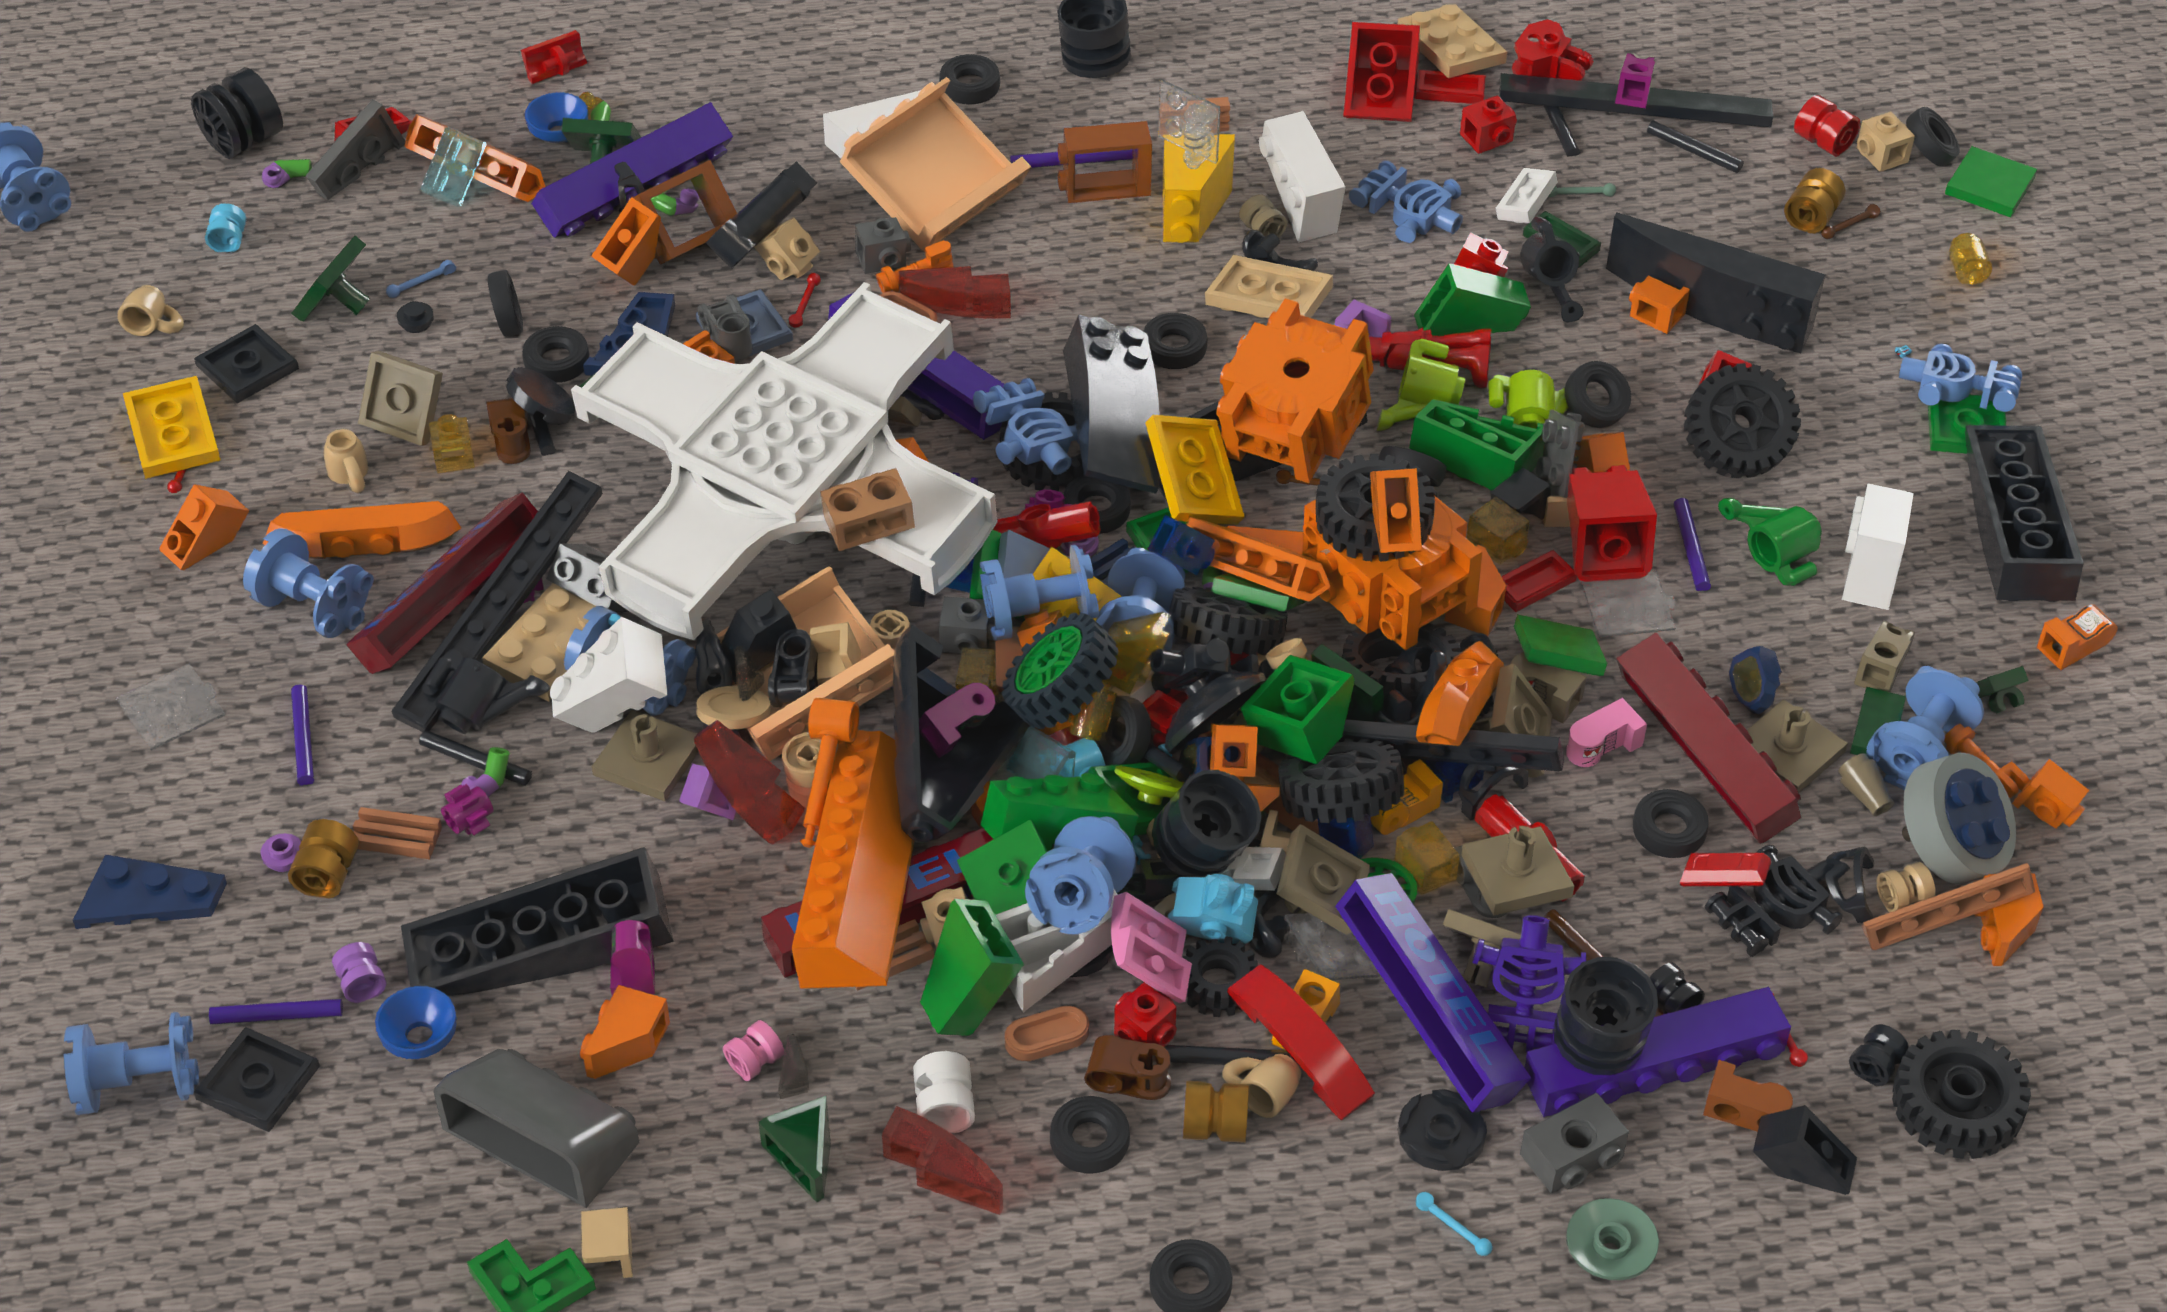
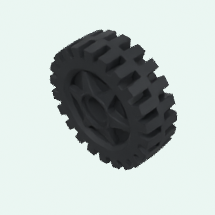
M1746 363L1736 364L1732 368L1731 365L1722 367L1718 372L1716 370L1697 387L1688 401L1689 404L1684 414V417H1687L1684 422V431L1689 433L1686 440L1689 446L1694 445L1695 450L1693 454L1697 459L1702 456L1706 460L1703 465L1709 469L1713 466L1718 468L1717 474L1725 476L1727 473H1730L1731 478H1741L1742 476L1751 478L1758 474L1762 475L1777 466L1787 456L1799 436L1797 431L1801 427V418H1797L1800 412L1799 404H1793L1796 396L1792 390L1786 391L1784 387L1787 383L1782 378L1776 381L1773 378L1775 373L1769 369L1763 373L1760 371L1761 366L1753 364L1746 368ZM1735 415L1744 416L1749 422V427L1740 426L1736 422Z
M1361 454L1354 456L1353 463L1346 458L1339 461V468L1335 465L1331 466L1328 469L1327 475L1323 474L1316 494L1317 529L1320 534L1323 533L1324 541L1327 544L1333 542V549L1339 553L1347 548V556L1354 559L1358 553H1362L1363 561H1372L1373 555H1378L1379 561H1388L1390 553L1396 559L1404 557L1405 551L1380 553L1372 509L1370 472L1410 469V462L1402 459L1396 464L1395 456L1386 455L1384 461L1379 460V454H1370L1369 460H1365ZM1415 466L1411 469L1417 468L1421 543L1423 545L1427 540V535H1430L1433 526L1435 492L1433 486H1430L1428 476H1422V470Z
M1183 587L1173 592L1169 617L1173 621L1174 635L1179 639H1187L1189 643H1199L1201 645H1207L1212 639H1220L1227 644L1229 651L1232 653L1242 654V652H1245L1248 655H1257V653L1266 655L1275 646L1283 643L1288 618L1287 611L1283 612L1218 595L1211 591V587H1206V589L1201 587Z
M1345 738L1344 742H1337L1318 764L1287 755V759L1281 761V766H1279L1278 770L1283 807H1285L1289 814L1293 813V816L1298 819L1305 817V821L1314 822L1319 818L1320 823H1330L1332 819H1337V823L1347 822V818L1351 817L1354 821L1363 820L1365 814L1373 817L1379 815V810L1388 811L1392 808V804L1397 805L1400 802V797L1404 796V776L1399 751L1397 749L1394 750L1392 745H1384L1382 741L1378 740L1370 743V739L1361 738L1358 742H1354V738Z
M1950 1030L1947 1038L1942 1031L1933 1032L1930 1039L1926 1035L1918 1039L1916 1046L1912 1044L1906 1051L1905 1056H1903L1892 1090L1894 1092L1892 1097L1893 1107H1897L1896 1115L1899 1121H1906L1905 1130L1911 1136L1917 1132L1920 1133L1918 1142L1925 1147L1931 1141L1936 1143L1934 1152L1944 1155L1946 1149L1950 1148L1953 1149V1158L1963 1159L1966 1151H1969L1971 1159L1981 1158L1984 1151L1991 1156L1998 1153L2000 1147L2005 1149L2011 1144L2013 1138H2016L2023 1125L2031 1097V1088H2027L2029 1083L2026 1073H2020L2022 1065L2018 1059L2009 1061L2011 1052L2004 1046L1998 1051L1994 1050L1996 1041L1989 1037H1986L1983 1043L1977 1042L1978 1033L1971 1031L1968 1032L1966 1039L1961 1038L1960 1030Z

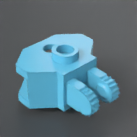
M1212 874L1206 877H1179L1173 882L1172 891L1176 893L1174 909L1168 914V918L1186 929V934L1209 941L1210 939H1218L1220 943H1224L1225 937L1228 936L1233 938L1232 944H1237L1239 940L1247 944L1253 939L1258 899L1254 897L1255 889L1253 885L1236 883L1232 877L1227 875Z

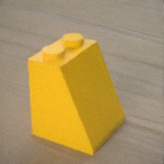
M1164 134L1163 242L1184 243L1200 241L1232 192L1235 134Z

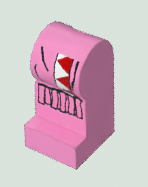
M1621 698L1576 721L1571 726L1566 755L1573 764L1580 767H1590L1596 765L1602 755L1622 745L1629 752H1632L1643 746L1647 723Z

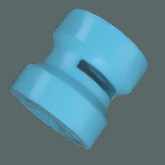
M219 204L211 210L209 225L205 235L206 244L216 252H235L240 248L242 232L246 223V216L242 209L232 204Z

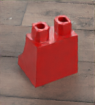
M1625 465L1611 466L1606 472L1591 473L1586 467L1573 468L1571 474H1569L1567 507L1571 528L1573 565L1576 576L1584 582L1640 579L1645 577L1652 569L1657 513L1638 471H1628Z

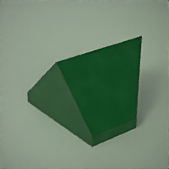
M827 1095L767 1116L759 1121L761 1146L816 1202L824 1198L831 1147Z

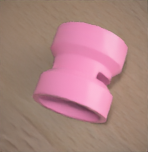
M758 1020L748 1027L745 1036L742 1038L734 1037L723 1046V1053L729 1065L745 1081H750L757 1076L764 1064H773L785 1054L784 1047L777 1034L762 1020Z

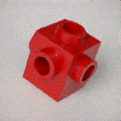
M1498 95L1463 107L1460 135L1478 154L1513 141L1515 125L1517 123L1516 114Z
M1470 232L1454 265L1504 277L1509 268L1503 264L1508 251L1502 249L1497 242L1491 239H1483Z
M1143 982L1133 992H1126L1117 1001L1114 1007V1036L1137 1042L1155 1043L1165 1047L1170 1043L1177 1031V1006L1171 998Z

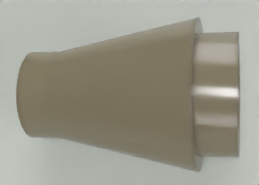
M1859 754L1846 761L1839 768L1838 773L1842 777L1840 783L1861 801L1873 816L1887 812L1894 806L1895 802L1889 795L1874 759H1869L1866 754Z

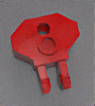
M1547 19L1528 24L1515 42L1514 49L1518 59L1512 64V72L1517 75L1582 81L1586 74L1585 70L1588 71L1591 68L1594 58L1588 52L1571 46L1572 39L1565 36L1560 23ZM1530 38H1537L1539 41L1533 42V41H1530L1529 39H1530Z

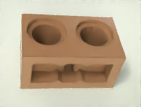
M897 468L875 473L862 479L839 484L820 491L824 518L839 551L915 528L912 501Z

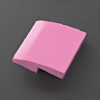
M1128 892L1114 896L1111 917V941L1117 966L1177 1003L1185 1002L1192 963L1182 958L1187 930Z

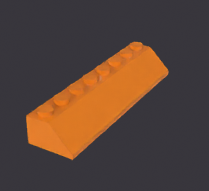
M858 730L853 743L842 742L837 747L792 944V953L800 989L887 986L915 840L911 839L901 827L894 762L897 757L895 740L882 731Z

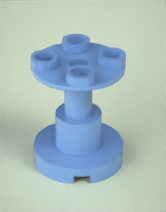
M10 122L0 123V188H4L1 194L0 208L10 223L19 226L23 231H33L40 224L55 219L60 214L69 210L71 207L69 183L59 171L49 167H40L43 147L29 127L22 125V127L12 126Z
M283 528L268 533L263 538L268 543L261 551L254 549L249 556L243 574V585L245 590L251 592L249 597L252 600L267 607L278 605L287 596L297 601H303L307 598L316 601L313 611L315 630L326 638L337 637L346 628L353 631L363 622L365 613L362 609L365 605L368 591L373 585L374 578L371 573L365 571L361 566L356 564L345 565L338 569L328 580L319 577L318 567L308 562L309 551L306 541L300 535Z
M1071 545L1069 553L1071 574L1035 580L1032 573L1004 578L998 559L980 562L982 572H985L980 574L987 618H995L996 626L990 629L994 640L1012 638V617L1039 613L1040 604L1076 597L1080 613H1085L1091 618L1099 617L1095 593L1090 594L1087 579L1093 578V568L1089 554L1084 555L1082 548L1078 549L1077 545Z
M1141 547L1131 549L1127 555L1119 558L1111 567L1107 580L1108 587L1122 597L1106 603L1099 611V617L1096 618V622L1117 644L1118 655L1115 656L1117 659L1115 666L1126 670H1139L1140 665L1150 664L1152 654L1156 649L1171 651L1174 640L1173 621L1168 615L1173 592L1176 589L1185 587V572L1180 566L1163 555L1148 552Z
M596 606L584 615L583 618L589 621L582 631L575 628L569 639L564 658L565 670H568L575 663L578 656L585 653L599 639L603 631L611 627L607 621L612 614L619 615L617 612L603 606ZM680 639L672 640L663 648L667 696L661 699L653 696L645 700V707L643 709L650 715L656 716L663 713L669 704L677 707L686 695L687 688L684 685L688 669L695 660L696 654L693 647L688 646Z
M1923 666L1918 670L1906 686L1908 704L1917 716L1911 717L1907 722L1894 721L1883 724L1876 730L1867 745L1868 758L1874 759L1880 769L1886 773L1883 780L1905 790L1911 773L1918 766L1949 756L1947 750L1942 745L1945 739L1943 731L1949 732L1957 724H1962L1964 727L1969 726L1972 730L1979 726L1984 716V708L1978 696L1980 689L1975 681L1967 677L1960 678L1952 673L1937 670L1930 666Z
M1087 816L1069 822L1055 839L1054 849L1042 855L1034 865L1026 882L1025 895L1030 910L1044 925L1049 922L1054 927L1061 928L1059 930L1061 933L1081 934L1093 929L1102 920L1111 907L1114 889L1116 893L1122 890L1136 870V854L1133 844L1128 835L1120 828L1118 822L1107 816L1101 818Z
M178 1012L171 1013L168 1045L129 1050L126 1041L96 1045L92 1030L88 1024L68 1026L66 1028L64 1041H67V1043L73 1042V1053L64 1054V1069L71 1104L78 1103L76 1104V1115L97 1113L100 1108V1090L130 1086L132 1084V1076L172 1071L177 1094L181 1101L188 1100L189 1095L194 1093V1085H199L198 1062L196 1058L189 1059L187 1042H193V1026L190 1016L180 1017Z

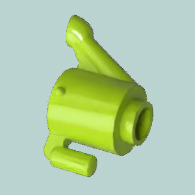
M1426 339L1415 340L1412 343L1400 383L1398 403L1387 410H1381L1376 431H1383L1389 429L1396 422L1415 418L1432 399L1459 405L1465 384V377L1458 376L1459 366L1422 357L1424 354L1445 359L1449 352L1448 345Z
M1524 370L1513 374L1511 377L1497 374L1488 383L1489 405L1492 408L1503 406L1504 392H1506V416L1514 417L1513 424L1536 429L1538 423L1544 424L1545 420L1549 419L1550 409L1564 414L1569 408L1565 399V388L1555 391L1553 379L1548 374L1539 370Z

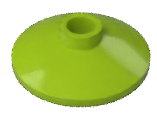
M1116 766L1114 771L1123 781L1139 790L1137 799L1155 805H1161L1163 797H1173L1185 783L1161 774L1132 767Z

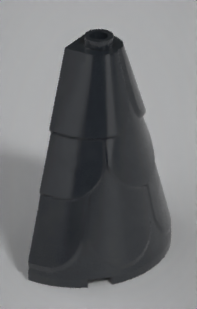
M911 625L901 634L893 658L894 736L897 754L894 769L901 827L911 839L917 842H929L940 838L954 828L985 792L983 786L1007 760V755L1031 726L1006 703L1002 692L995 696L994 708L984 722L978 727L961 730L959 734L962 737L954 748L941 758H938L919 733V719L924 712L957 692L958 689L927 669L928 666L940 659L944 646L914 625Z

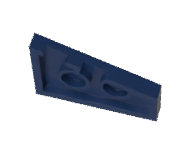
M638 292L618 318V326L610 336L606 335L599 343L600 350L594 357H589L584 363L585 375L593 376L634 335L632 327L637 322L668 337L675 309L674 294Z
M105 854L73 918V923L76 929L91 928L92 924L105 922L125 925L131 924V920L158 918L160 921L212 917L227 885V881L223 874Z

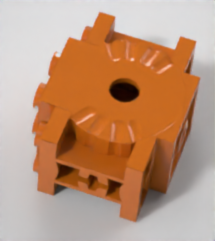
M1286 298L1277 312L1273 311L1267 325L1254 322L1248 334L1240 338L1235 356L1230 363L1224 365L1220 375L1224 396H1222L1218 403L1217 416L1220 419L1221 438L1224 440L1227 457L1241 462L1246 452L1292 466L1295 479L1310 483L1325 455L1340 459L1371 404L1368 380L1374 369L1367 323L1353 319L1348 329L1305 317L1300 315L1299 303Z
M1436 496L1432 530L1430 535H1427V540L1422 545V550L1414 551L1411 554L1405 551L1404 557L1398 559L1390 553L1388 561H1379L1378 555H1373L1372 561H1363L1362 553H1358L1354 559L1347 556V548L1339 553L1333 549V542L1327 544L1323 539V533L1320 534L1317 529L1316 499L1304 506L1302 555L1322 564L1331 586L1319 596L1322 600L1331 603L1338 609L1349 623L1355 624L1366 634L1380 628L1388 639L1394 640L1406 651L1418 643L1419 628L1454 607H1457L1464 614L1477 608L1482 551L1466 538L1467 522Z

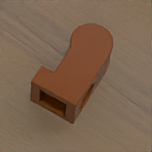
M1718 1060L1703 1115L1758 1132L1761 1116L1791 1109L1793 1098L1786 1087L1773 1082L1761 1084L1733 1075L1736 1065Z

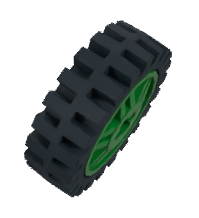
M1072 613L1068 618L1066 616L1058 618L1056 625L1051 622L1045 626L1043 634L1038 632L1032 637L1034 642L1031 645L1028 643L1024 645L1021 649L1024 652L1022 656L1014 658L1012 664L1015 667L1007 670L1005 676L1008 679L1003 681L1002 685L1004 689L1002 692L1003 698L1033 728L1044 729L1045 726L1052 728L1056 726L1057 721L1061 724L1068 721L1070 713L1074 716L1081 712V705L1084 702L1088 705L1094 699L1091 695L1094 692L1100 693L1105 685L1102 683V680L1109 679L1112 674L1109 668L1116 665L1117 659L1115 656L1118 655L1117 644L1093 618L1085 613H1080L1079 615Z

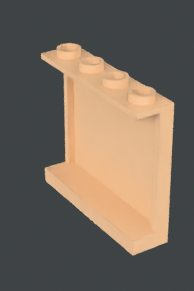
M948 77L937 84L933 82L927 84L919 92L918 97L912 101L909 98L903 100L888 117H885V115L878 117L870 125L869 130L863 134L856 132L850 136L844 144L846 149L840 160V163L890 217L897 218L901 228L904 231H908L910 238L924 252L925 247L940 242L1021 185L1031 168L1023 157L1011 163L945 93L950 82Z
M830 566L810 576L802 583L777 596V598L789 611L797 629L806 631L809 636L810 629L813 627L848 622L860 647L861 660L821 685L818 683V687L792 703H783L782 707H773L770 703L769 717L752 727L745 728L768 762L782 754V749L791 738L809 732V713L814 698L855 701L861 706L893 686L894 650L889 644L884 645L841 588ZM729 627L716 634L720 639V643ZM774 661L738 684H735L733 681L732 686L754 688L763 692L769 698L768 680Z

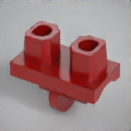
M576 30L520 50L528 79L532 84L558 74L561 76L569 73V70L587 64L581 47L580 34Z

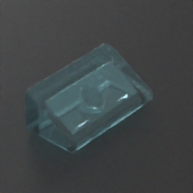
M447 126L443 131L422 183L421 192L460 207L487 143Z
M1028 727L1009 759L1007 770L1018 777L1026 779H1039L1047 775L1074 777L1076 753L1040 730Z

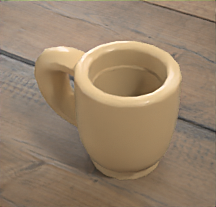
M144 285L132 291L118 310L120 325L132 335L147 336L155 329L163 333L172 334L179 332L184 327L182 316L177 310L166 305L163 293L151 285ZM165 315L170 321H163L161 318Z
M340 429L331 432L327 436L324 446V460L328 477L336 483L349 484L352 492L361 493L365 488L363 477L369 469L363 444L350 430Z
M1275 1054L1263 1061L1249 1057L1232 1060L1225 1065L1222 1075L1226 1083L1249 1085L1248 1108L1259 1116L1273 1118L1295 1094L1301 1078V1070L1298 1064L1289 1056ZM1250 1071L1244 1079L1238 1077L1241 1073Z

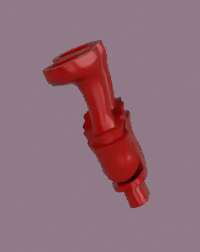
M1423 327L1414 331L1383 332L1382 337H1369L1372 361H1380V367H1385L1387 362L1389 368L1404 371L1412 343L1415 340L1426 339L1448 345L1449 352L1445 359L1424 354L1422 357L1466 368L1471 372L1475 386L1487 388L1492 330L1483 328L1471 332L1442 336L1432 335L1431 329L1423 331Z

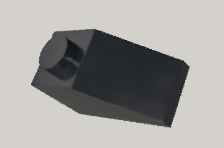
M771 589L736 611L721 642V648L730 661L735 684H738L774 661L776 644L780 636L789 630L797 629L789 611Z
M1806 1105L1761 1116L1753 1153L1777 1176L1844 1195L1850 1193L1857 1157Z

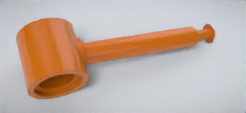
M814 698L809 713V735L811 739H820L821 744L803 824L807 830L805 839L800 840L804 847L811 848L816 844L813 841L815 830H819L837 744L842 742L853 743L856 739L860 716L858 702L826 698Z

